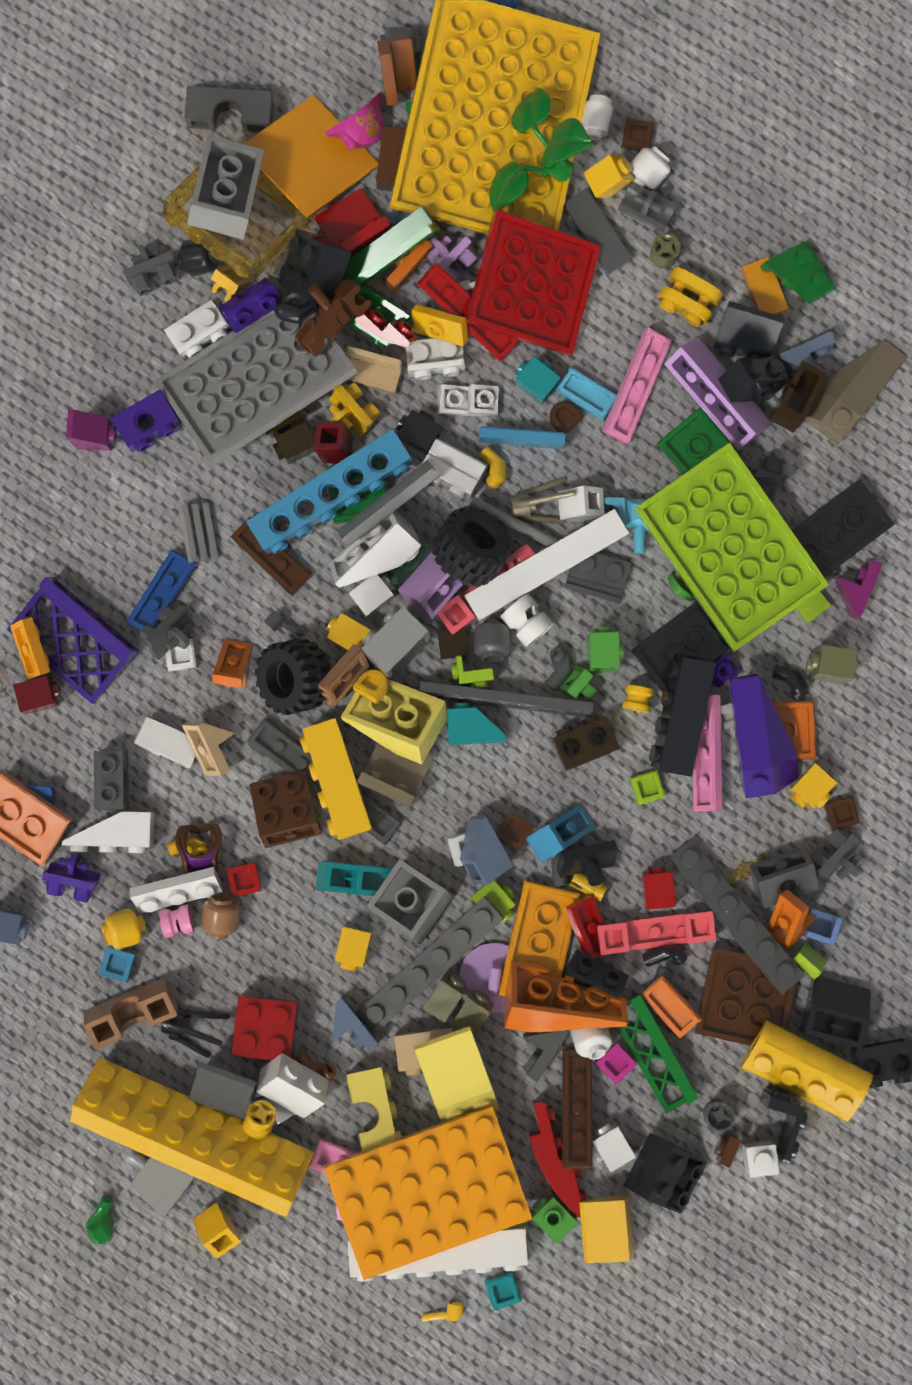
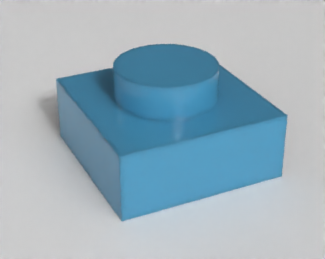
M107 946L99 975L125 983L129 982L136 954Z

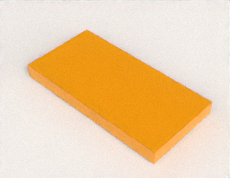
M523 880L501 974L500 988L497 992L498 995L506 996L511 960L541 964L549 968L548 972L562 977L573 930L565 907L580 899V893Z

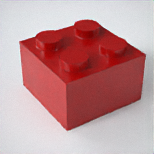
M245 994L238 996L231 1055L273 1060L283 1053L293 1059L300 1001Z

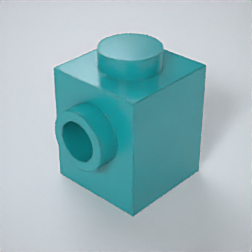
M533 357L529 363L525 360L515 372L517 375L515 385L542 405L556 389L561 377L553 372L555 369L545 359L539 361L536 357Z

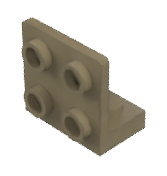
M377 742L364 772H361L357 783L411 808L434 759V755L428 753L421 765L396 755Z

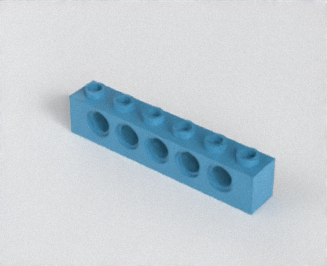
M391 429L247 520L246 523L263 550L267 554L271 552L277 554L288 547L287 542L296 536L298 539H301L313 531L311 527L320 521L324 524L337 516L336 511L342 507L350 508L362 500L360 496L369 490L371 493H374L386 485L385 480L393 475L397 478L410 470L409 465L413 463L412 458L395 431ZM379 457H384L388 460L387 466L382 470L373 468V462ZM353 473L363 474V481L359 485L353 486L349 484V477ZM329 488L339 490L338 497L333 501H327L324 498V494ZM306 503L314 505V511L310 516L300 515V509ZM282 518L289 519V528L284 532H278L276 530V523Z

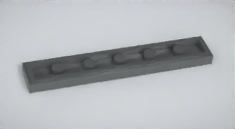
M422 681L419 690L441 700L585 718L591 717L594 705L593 702Z
M264 718L247 742L288 773L305 771L309 788L316 794L322 791L319 780L313 781L308 765L313 763L310 752L304 753L301 745ZM361 792L373 829L368 831V833L383 845H386L402 822Z

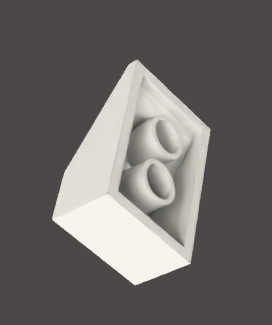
M395 510L357 541L347 546L329 563L334 582L340 588L400 567L406 561L409 562L417 556L421 543L413 526Z

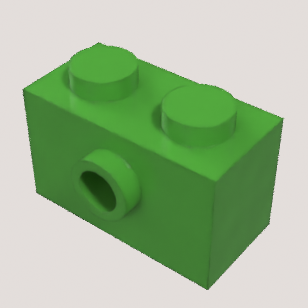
M611 627L594 628L593 633H589L586 639L587 671L590 673L617 672L620 668V658H624L623 641H619V632H612Z

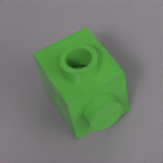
M553 1193L548 1197L542 1195L532 1205L534 1209L531 1213L532 1219L556 1244L578 1224L576 1217Z

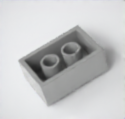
M208 134L187 225L244 240L264 149Z

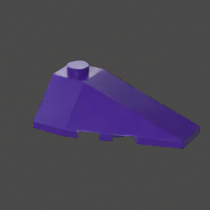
M753 674L729 678L740 782L745 798L776 794L799 779L796 750L759 675Z

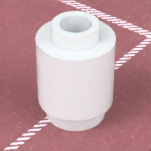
M591 95L589 101L585 103L581 123L591 140H600L601 137L608 135L613 107L611 106L612 100L603 95Z

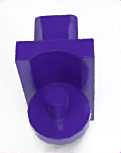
M73 852L70 859L60 857L58 864L51 862L47 871H43L42 880L47 881V894L62 896L67 885L75 887L73 899L86 903L99 884L101 873L88 871L89 863L80 862V853Z

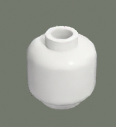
M655 146L651 149L643 148L630 163L632 166L631 173L635 179L633 183L643 189L646 186L650 189H656L670 173L671 168L668 163L671 160Z
M608 1028L570 1030L576 1052L582 1057L592 1060L599 1059L605 1055L612 1045V1038Z

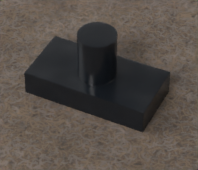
M615 840L561 851L556 869L560 878L585 873L590 886H597L606 879L602 868L614 866L619 848Z

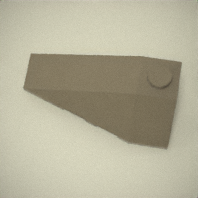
M883 340L825 378L805 421L838 446L907 356L886 340Z

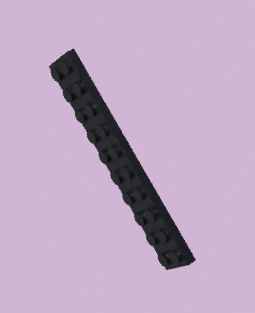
M859 479L791 531L822 575L826 577L895 524ZM696 601L633 648L631 653L660 691L663 692L667 688L669 681L667 675L668 664L670 660H673L675 653L707 658L714 661L721 654L729 650L730 647L699 602Z

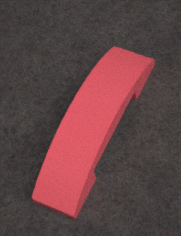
M527 543L509 556L496 577L535 555ZM481 583L479 586H471L460 595L455 596L437 613V616L452 635L477 619L464 595L482 586Z
M713 911L650 917L597 926L600 955L716 940Z

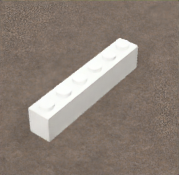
M517 1224L379 1275H386L387 1279L404 1278V1274L416 1273V1277H430L436 1271H445L446 1275L463 1274L465 1269H475V1273L492 1272L493 1267H504L505 1271L521 1270L522 1265H528L525 1224ZM348 1238L350 1278L357 1277V1281L362 1282L374 1280L375 1276L363 1280Z

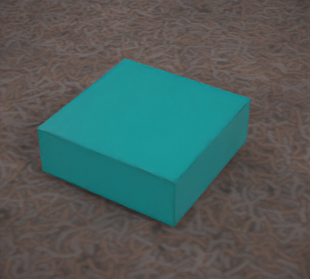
M513 1271L485 1280L494 1311L522 1302Z

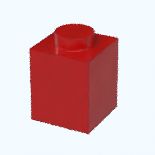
M665 867L647 868L648 874L641 875L644 908L650 910L676 907L673 872H665Z

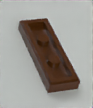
M246 521L230 536L292 597L312 577L285 549L277 554H273V552L267 554Z

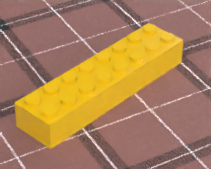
M100 1057L73 1104L70 1118L72 1123L284 1217H287L315 1153L272 1133L262 1139L252 1138L244 1131L243 1120L189 1100V1096Z

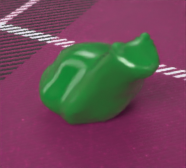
M108 1195L101 1197L95 1212L86 1222L87 1234L95 1244L107 1243L112 1239L114 1223L110 1217V1211L114 1200Z

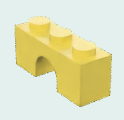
M382 1067L347 1074L346 1078L351 1103H370L378 1113L375 1127L367 1132L358 1133L361 1152L401 1138V1132L395 1131L393 1120L397 1119L394 1101H388L386 1091L391 1090L388 1072L383 1073Z

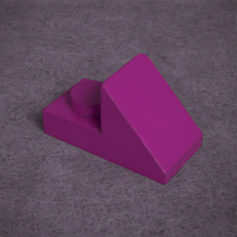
M871 560L866 566L861 565L855 581H858L859 584L840 577L835 580V584L852 619L857 620L862 616L882 563Z

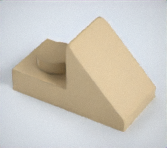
M184 723L182 727L204 774L208 776H223L230 771L226 763L225 753L220 749L219 744L234 735V733L205 723Z

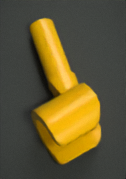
M447 1302V1311L422 1314L423 1322L446 1319L452 1322L458 1321L463 1315V1303Z

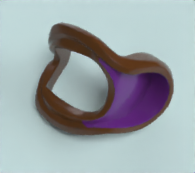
M216 823L205 824L200 828L195 825L180 826L176 832L175 843L185 873L214 867L218 873V853L222 844L220 826ZM210 831L212 839L211 849L203 855L190 854L187 850L188 832L206 833Z

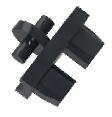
M768 455L765 456L761 469H754L752 475L771 500L776 494V486H783L785 477L780 476L785 460Z

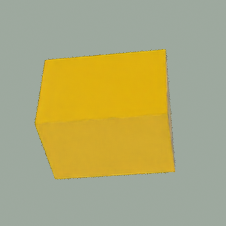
M630 1193L579 1202L584 1263L630 1261L635 1254Z

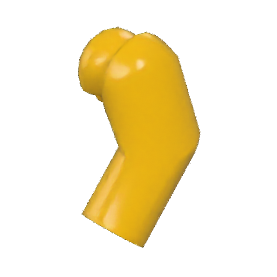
M194 835L187 836V850L190 854L203 855L210 850L208 844ZM175 840L167 843L171 857L178 855Z

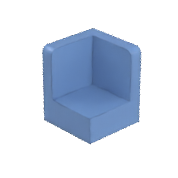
M809 908L808 912L815 919L802 936L835 946L843 918Z

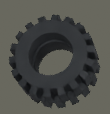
M463 507L459 511L454 510L445 520L432 542L434 546L432 554L436 556L434 560L437 565H441V570L445 574L451 575V579L459 580L464 585H468V583H471L472 586H479L480 583L486 585L496 577L509 558L510 551L512 550L510 534L505 532V526L500 524L496 517H491L484 510L481 512L477 508L471 507L468 510L466 507Z
M299 638L268 645V648L263 649L261 652L262 657H259L256 662L258 668L255 669V675L257 676L255 683L256 687L260 689L259 695L261 699L266 700L265 705L268 708L273 707V712L277 714L282 713V715L304 712L320 707L323 701L326 700V697L321 693L323 690L319 688L318 684L330 672L329 666L331 665L329 659H325L326 653L323 649L318 650V644L310 642L309 639Z

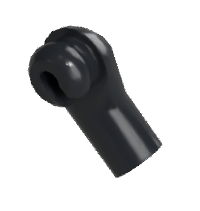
M679 944L660 946L642 955L647 967L670 958L674 965H680L687 961V955L684 952L686 949Z

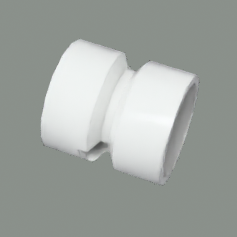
M529 593L521 597L500 616L510 629L517 630L516 636L526 648L537 641L554 625L545 612H538L539 605Z

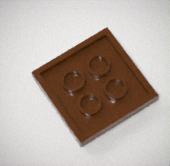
M712 947L698 1012L702 1020L695 1026L694 1033L751 1046L766 1020L786 1030L795 985L781 995L747 954Z

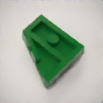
M808 241L765 261L760 266L765 273L771 271L783 280L781 282L782 285L796 291L799 297L809 304L832 293L836 289V286Z

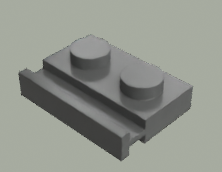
M596 553L570 568L564 588L619 604L631 563Z

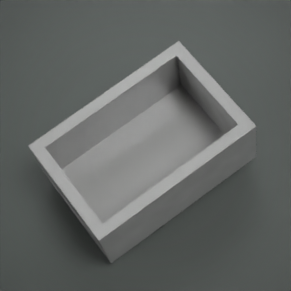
M404 606L399 611L396 608L391 610L383 619L385 625L378 632L373 629L362 640L364 646L361 649L365 657L390 680L430 641L429 631Z

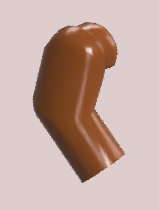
M304 1051L294 1059L329 1081L333 1080L336 1075V1067L333 1064L314 1063L307 1051Z

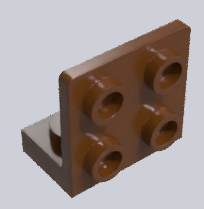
M305 771L278 776L249 785L259 837L265 848L321 835Z

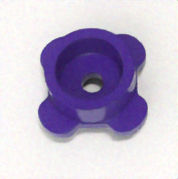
M728 653L721 654V656L713 661L716 663L712 683L717 687L722 686L729 678L738 676V669L733 666L731 662L732 656Z

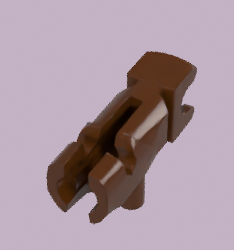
M345 279L332 292L335 296L331 300L328 299L318 284H313L309 287L308 292L320 306L319 312L313 318L308 319L295 336L296 341L307 353H312L314 357H317L326 348L324 344L325 338L332 341L354 316L359 318L370 307L371 301L357 294L360 291V286L357 283Z

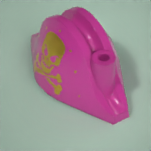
M381 91L355 114L330 128L325 134L342 139L349 150L353 147L367 148L381 138L383 126H385L381 112L383 97Z

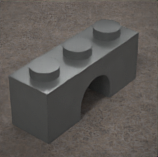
M204 83L187 86L184 119L189 129L216 130L218 116L223 111L229 109L236 110L241 114V125L244 132L259 133L272 124L274 109L272 91L262 87H253L251 90H245L233 85L214 88Z

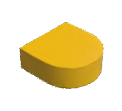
M368 670L353 684V690L373 703L378 704L388 691V680L383 672Z

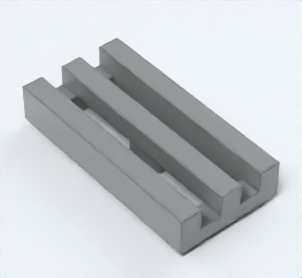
M209 503L201 505L192 504L189 506L186 504L178 507L188 563L218 559ZM189 512H192L194 533L198 544L199 556H196Z

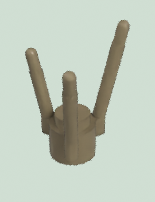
M561 477L529 490L518 491V495L511 496L514 517H521L523 522L535 521L564 524L566 521L560 520L558 517L531 515V513L536 512L535 504L572 497L576 495V491L572 490L534 498L533 494L566 482V477Z

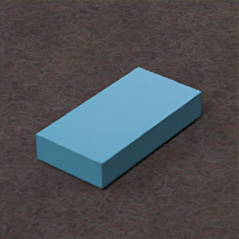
M571 366L555 389L556 393L601 421L607 416L617 396Z

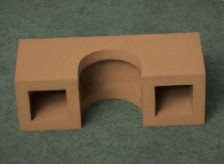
M165 977L84 1010L83 1026L96 1050L123 1039L124 1031L138 1022L147 1021L149 1026L152 1027L178 1016L177 1000Z

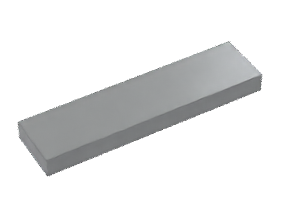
M429 460L422 463L338 529L339 536L346 546L353 544L438 477L435 468Z

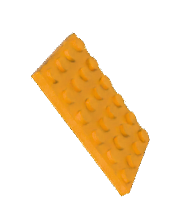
M493 1105L324 1165L326 1177L363 1280L532 1219Z

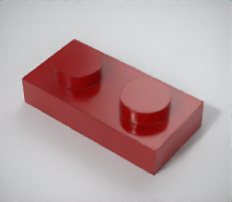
M585 895L566 906L565 910L583 953L596 959L601 956L597 926L604 925L605 923L594 896Z

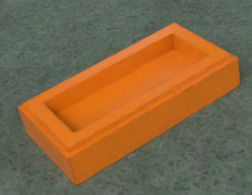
M663 974L640 994L679 1039L702 1020L699 1013Z

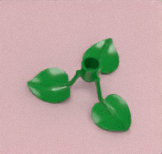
M537 88L529 93L517 105L512 115V126L521 133L532 128V131L546 147L541 157L542 168L526 164L520 167L516 161L503 166L495 175L490 187V203L494 211L514 202L523 194L529 182V175L526 171L539 173L543 177H547L550 174L558 182H564L572 175L574 170L573 163L567 158L593 145L583 124L576 118H568L558 124L552 131L551 140H546L539 131L537 124L548 117L551 109V100L547 92L541 88Z

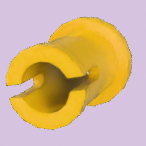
M584 873L575 874L569 884L570 887H574L586 895H593L594 899L598 902L601 901L608 888L604 885V882L597 886H590Z

